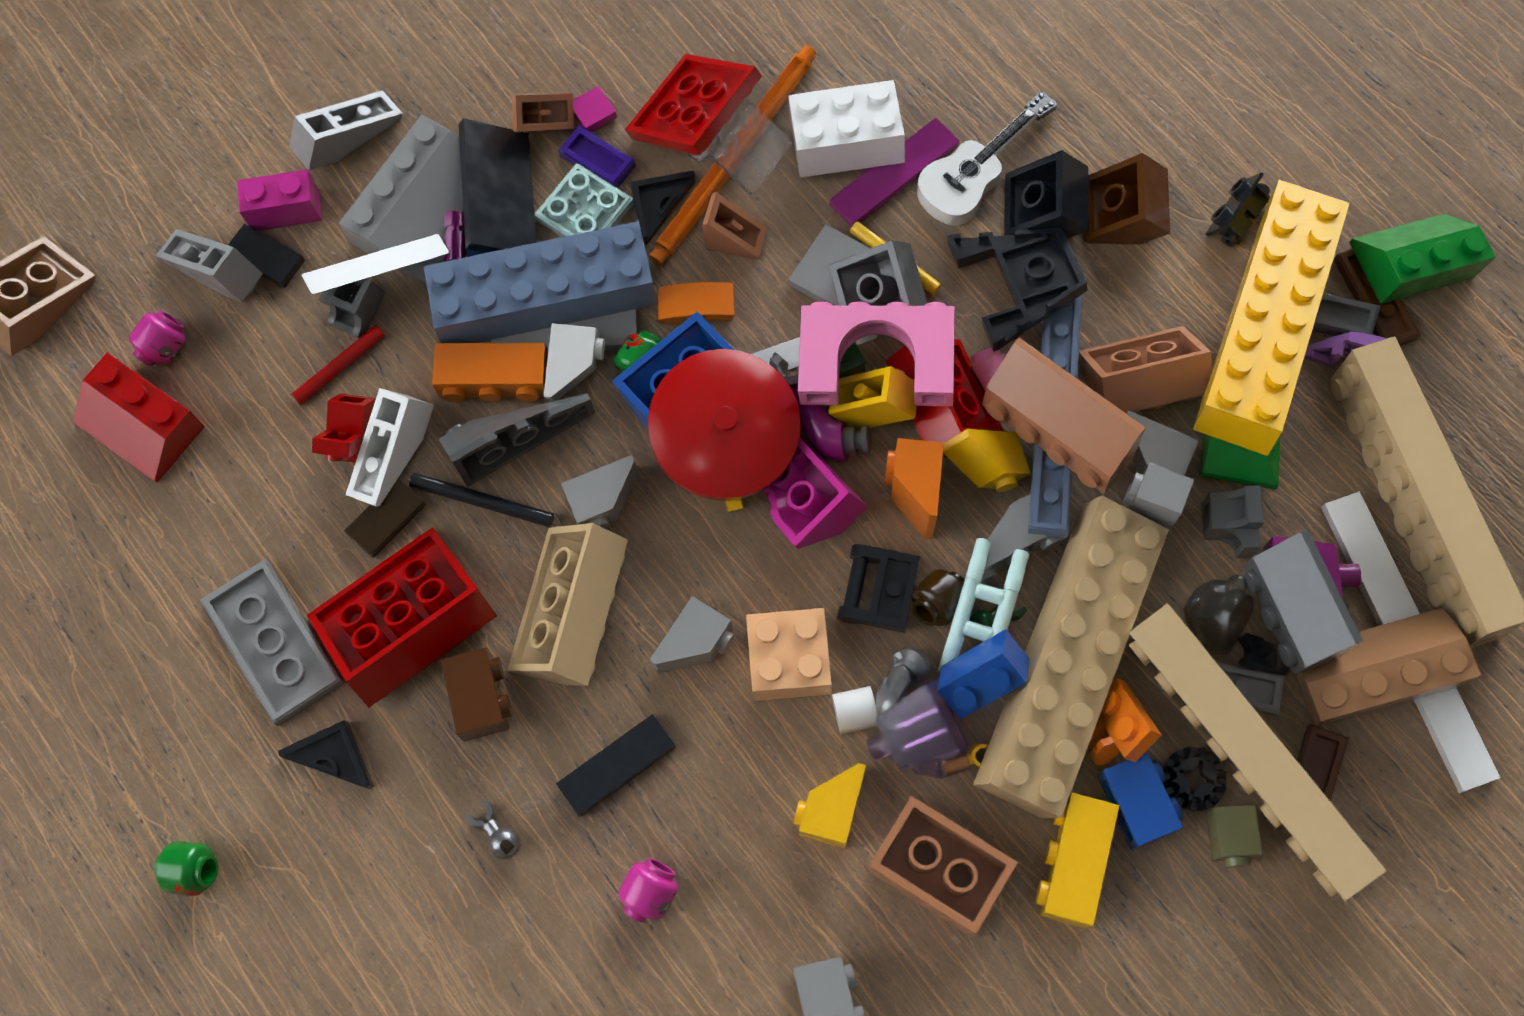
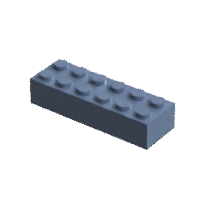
M639 221L424 266L433 326L440 343H479L550 328L552 323L569 324L657 305Z

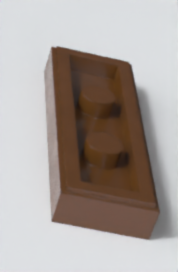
M1353 249L1341 252L1335 256L1333 260L1354 299L1380 306L1373 334L1387 339L1395 336L1400 346L1416 341L1421 334L1402 300L1398 299L1380 304Z

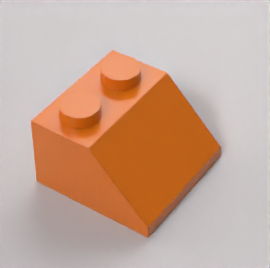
M897 438L896 451L888 450L884 486H892L890 499L924 538L932 539L938 515L944 442Z

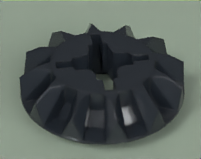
M1187 746L1174 752L1164 764L1163 772L1166 781L1162 784L1169 798L1174 797L1179 806L1186 810L1202 811L1211 808L1219 802L1227 789V771L1224 770L1219 758L1208 752L1205 748ZM1200 764V776L1209 783H1200L1191 794V780L1181 773H1191Z

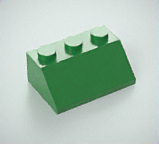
M1447 214L1355 237L1349 241L1380 304L1473 279L1496 258L1479 225Z

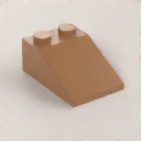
M45 236L0 260V348L10 356L39 340L96 280L95 274Z

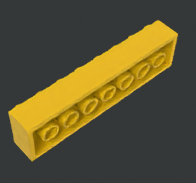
M1278 180L1265 207L1193 430L1266 456L1269 455L1284 428L1350 203Z

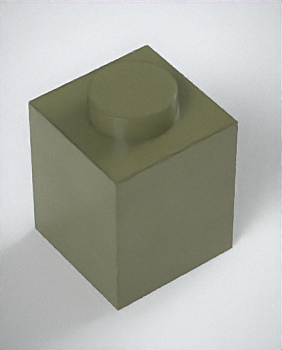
M1256 805L1214 807L1206 812L1212 861H1225L1227 868L1245 867L1251 865L1250 859L1262 855Z

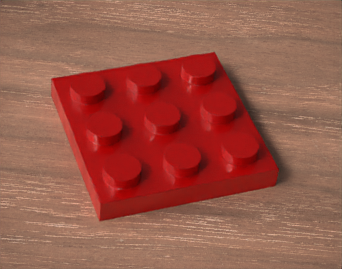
M685 53L625 128V131L633 140L700 156L710 146L711 141L721 128L731 119L732 114L742 101L750 95L753 87L762 76L755 66Z

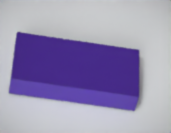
M580 125L558 150L559 156L570 164H580L616 188H619L636 167L634 159Z

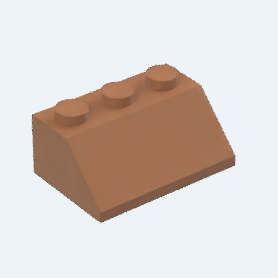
M1184 326L1079 351V360L1088 387L1126 414L1128 410L1131 412L1144 409L1158 410L1169 403L1177 401L1189 402L1200 399L1205 394L1213 369L1211 351Z

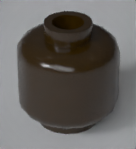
M935 569L928 574L912 591V609L916 617L929 626L949 625L953 621L965 581L962 576L956 572H949L944 569Z

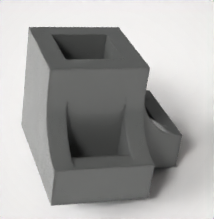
M362 279L323 291L319 301L330 306L327 320L328 325L359 339L367 332L386 292L371 280Z
M1244 486L1241 489L1228 492H1209L1201 504L1204 540L1223 541L1231 546L1236 558H1252L1261 548L1259 528L1264 524L1261 486Z

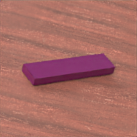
M934 118L905 141V163L869 168L830 199V206L850 227L857 221L863 222L917 180L927 165L945 158L958 148L960 140L937 118Z

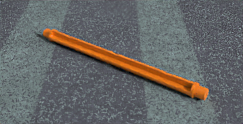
M804 45L799 53L794 54L778 76L776 82L769 88L729 142L725 151L721 153L683 204L679 213L654 243L655 248L648 256L654 264L661 266L667 257H671L674 254L675 250L708 207L712 193L720 191L785 103L788 95L793 92L811 68V62L817 55L815 49L811 46Z

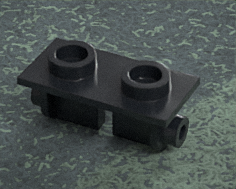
M1262 172L1247 179L1242 177L1231 187L1229 191L1231 197L1211 217L1213 223L1205 234L1207 237L1219 233L1223 236L1222 242L1229 247L1241 243L1253 224L1244 213L1252 219L1257 218L1270 199V188L1265 184H1258L1264 175Z

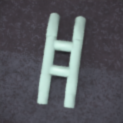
M983 538L976 539L938 667L939 672L942 665L959 656L964 636L986 641L1001 631L1008 630L1029 557L1028 552L1021 549L1014 550L1002 590L980 583L991 542ZM976 598L998 604L992 627L969 621Z

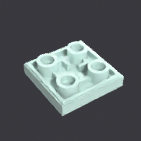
M576 163L537 210L535 219L559 236L565 237L617 226L634 205V201L629 195Z

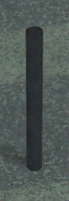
M413 473L409 480V486L549 528L554 520V513L421 474Z

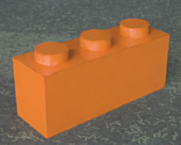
M435 343L432 385L439 398L449 402H461L465 398H480L487 402H497L501 398H516L524 402H533L538 400V398H544L548 349L545 343Z

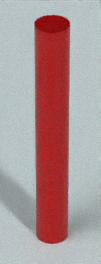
M377 325L372 327L291 393L293 398L302 405L385 337V334Z

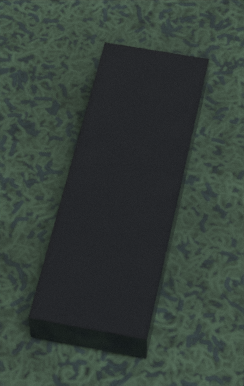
M652 714L561 779L556 785L577 815L581 817L674 750L676 745Z

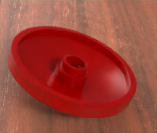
M708 350L681 361L661 380L655 390L649 408L648 435L658 464L678 486L694 495L710 500H739L768 488L787 469L795 454L800 438L799 407L787 381L766 361L738 350Z

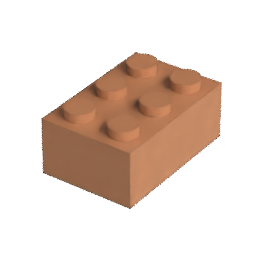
M911 796L869 864L867 871L972 938L977 934L1018 862Z

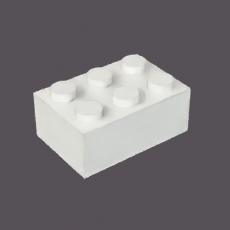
M894 80L788 95L800 178L905 163V135Z

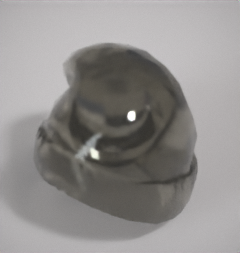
M1235 574L1227 580L1214 579L1198 586L1186 600L1184 624L1210 653L1228 655L1252 616L1254 599L1246 593L1247 582L1241 575Z

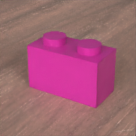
M308 169L237 180L239 212L248 226L257 231L322 221L320 190Z

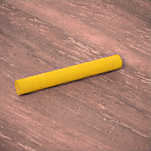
M859 221L855 222L850 229V233L869 248L886 243ZM917 266L923 289L934 296L942 284Z

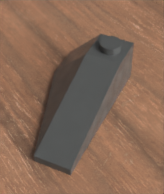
M583 394L474 419L466 424H457L451 427L445 433V436L439 438V441L468 487L593 415L595 411L588 394Z

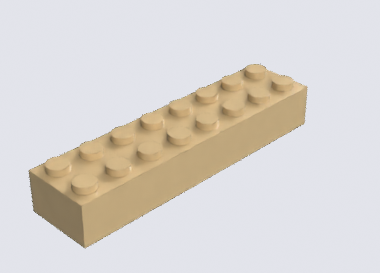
M1394 336L1353 349L1330 379L1331 390L1335 399L1341 401L1345 409L1349 430L1357 435L1360 441L1365 464L1372 468L1375 473L1381 498L1390 505L1394 514V525L1400 536L1405 537L1411 550V562L1414 568L1421 572L1427 584L1429 601L1434 607L1438 609L1443 608L1465 635L1470 649L1506 636L1524 625V600L1396 337Z
M1103 495L1082 505L1025 650V654L1029 657L1027 683L1009 692L973 786L1042 819L1062 817L1128 641L1129 632L1134 625L1169 529Z
M1168 603L1129 632L1134 639L1129 644L1132 651L1145 666L1150 662L1155 665L1160 673L1154 678L1170 698L1176 693L1186 704L1180 709L1195 729L1201 725L1204 726L1212 736L1206 743L1221 761L1229 757L1238 769L1233 776L1247 794L1250 795L1254 791L1258 793L1265 802L1259 809L1275 828L1283 824L1291 834V837L1285 841L1303 863L1308 859L1312 860L1318 868L1312 875L1331 898L1338 893L1346 901L1387 871Z

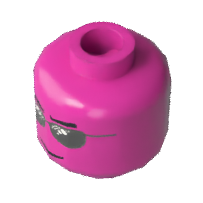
M159 310L157 314L152 312L146 313L129 336V341L135 348L132 354L149 366H152L154 362L169 364L185 343L186 336L182 332L184 329L183 324L162 310Z
M648 858L646 862L634 863L618 892L620 900L625 905L624 913L641 923H644L647 918L653 920L663 918L678 891V884L674 879L676 873L667 865L652 858Z

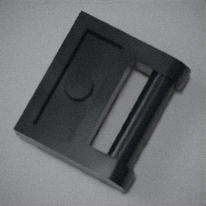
M861 544L852 545L850 558L853 559L844 604L839 606L837 619L845 623H859L905 633L920 556ZM869 562L879 563L870 610L860 609L858 607L867 565Z

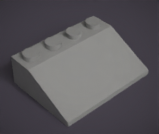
M421 114L339 222L349 243L368 254L438 234L444 243V232L447 231V228L444 227V215L448 211L463 212L459 136ZM444 255L396 270L427 287L424 266L445 262Z

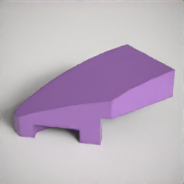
M1358 332L1344 333L1308 346L1304 359L1334 368L1341 357L1347 358L1353 349L1387 338Z

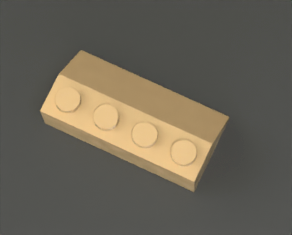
M594 523L548 528L507 669L508 672L565 686H588L590 677L595 670V659L599 644L605 633V622L610 604L615 597V586L620 568L625 560L628 539Z

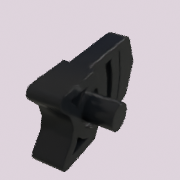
M1246 633L1238 638L1244 650L1243 657L1238 661L1239 665L1281 676L1289 673L1290 667L1283 663L1278 652V645L1250 633Z

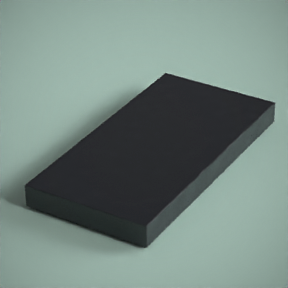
M463 118L458 126L465 248L489 253L537 243L529 133L513 132V129Z

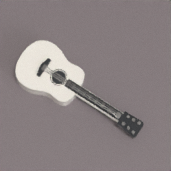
M1040 91L1025 105L1024 111L988 145L983 146L976 141L969 140L962 143L952 155L927 165L920 173L917 187V197L923 208L932 217L947 225L959 226L970 221L979 210L984 195L997 186L1000 180L1002 165L996 155L1035 119L1039 121L1055 111L1057 102L1046 93Z

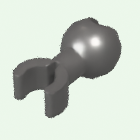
M482 801L481 804L486 809V819L488 822L476 821L470 814L466 815V819L475 829L484 831L490 838L489 847L495 857L510 859L520 850V837L515 830L502 828L496 821L497 813L494 807L487 801ZM514 847V850L508 854L509 850Z

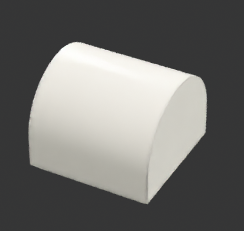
M870 686L831 695L840 734L879 725L876 705Z

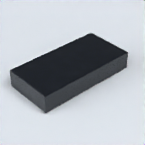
M245 223L228 244L237 249L261 271L263 277L284 289L305 261L301 254Z

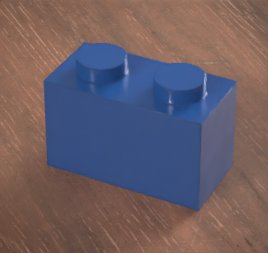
M1005 629L942 665L937 691L957 716L962 719L1027 683L1029 657Z
M1148 752L1144 753L1135 763L1129 760L1103 770L1097 776L1109 803L1119 805L1117 821L1131 851L1171 835L1183 828L1180 820H1183L1182 810L1174 797L1169 798L1162 784L1166 781L1164 772L1157 760H1151Z

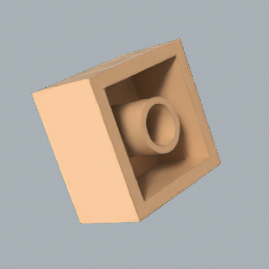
M824 608L746 615L754 701L831 695L832 684Z

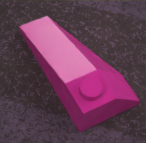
M801 434L797 449L787 469L772 485L763 490L767 494L772 510L770 513L774 523L797 549L842 534L868 508V505Z

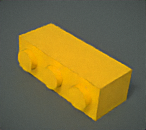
M1073 792L1070 793L1062 817L1054 818L1053 821L1054 825L1059 826L1057 840L1049 841L1044 864L1051 866L1048 880H1041L1037 890L1035 904L1041 905L1039 916L1085 929L1094 926L1119 805Z

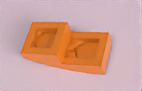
M693 282L658 287L657 289L658 323L681 325L697 311L705 320L731 322L735 315L733 283Z

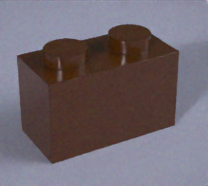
M485 647L441 659L456 735L465 742L509 730L507 718L512 717L513 712L508 694L502 695L499 681L505 679L500 658H493V655Z

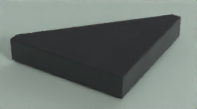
M694 170L630 182L637 221L640 224L644 245L651 241L695 183Z
M346 720L278 750L279 756L286 760L366 789L374 787L350 725Z

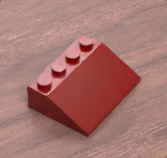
M432 527L307 614V617L347 684L366 706L370 708L496 618L497 615Z

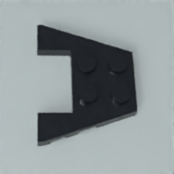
M1062 228L1015 230L1014 235L994 236L992 232H981L979 237L961 238V234L947 236L948 246L958 269L994 257L1016 307L982 317V325L993 352L1001 349L1087 291V280Z

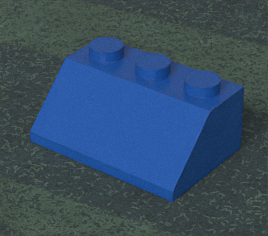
M697 311L612 380V382L640 423L648 430L649 408L655 390L661 380L674 366L690 356L708 350L734 349Z

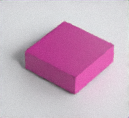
M599 86L573 99L574 115L581 126L589 132L617 118L616 111Z

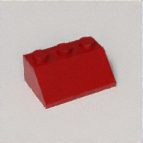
M954 339L953 406H917L915 419L912 420L921 437L920 440L945 443L966 429L1004 432L1000 421L990 416L986 408L982 406L985 390L971 369L972 363L960 339ZM906 346L902 347L885 361L888 367L892 366L895 369L902 370L906 376L913 380L915 379V362Z
M108 352L82 380L73 419L77 426L156 483H158L205 427L189 409Z

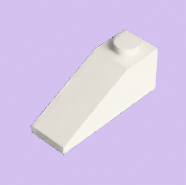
M379 388L347 488V496L379 507L423 441L434 404L405 394Z

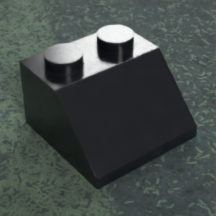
M1061 150L1005 173L1004 236L1014 235L1015 230L1062 228L1068 239L1089 231V166Z

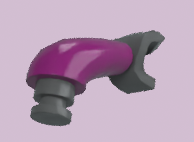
M774 352L769 364L783 376L792 389L799 407L800 423L814 449L821 456L838 462L848 461L849 454H857L859 449H863L864 453H870L872 440L869 426H862L861 430L857 431L856 427H847L845 421L834 419L829 415L824 405H801L798 395V374L788 376V362Z

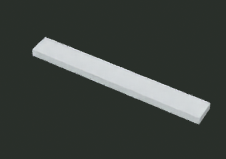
M1360 491L1325 503L1321 509L1347 563L1359 564L1361 584L1359 588L1377 625H1384L1420 614ZM1457 688L1414 700L1458 793L1500 778Z

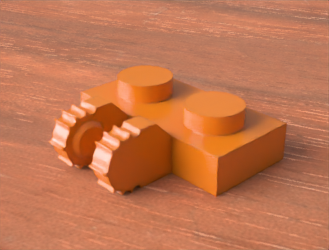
M1117 677L1112 681L1099 716L1100 720L1097 721L1089 742L1088 749H1092L1089 756L1096 766L1109 764L1120 752L1125 759L1135 763L1162 735L1128 683Z

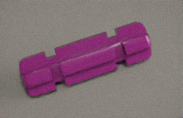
M448 211L444 215V227L447 228V231L444 232V244L449 251L448 254L444 255L445 262L465 258V232L462 231L464 227V213Z

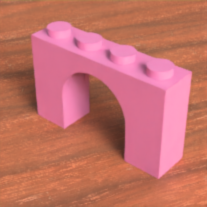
M814 302L811 306L801 305L798 374L800 404L838 405L840 363L846 350L863 337L887 335L902 342L913 356L915 362V406H953L955 306H947L941 302H930L924 306H908V304L903 302H891L886 306H871L866 302H852L848 306H833L828 302Z

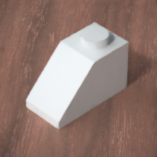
M552 323L543 396L548 401L559 400L596 370L597 360H603L605 339L600 338L597 328Z

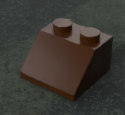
M1141 153L1089 175V231L1084 232L1085 242L1089 244L1140 245L1170 234L1168 169Z

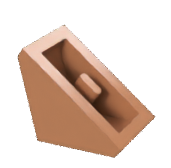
M573 93L511 95L513 132L574 129Z
M715 192L711 195L702 225L705 248L750 259H758L768 227Z

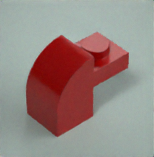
M340 393L328 400L326 430L312 438V453L324 454L325 459L330 461L356 463L376 398Z

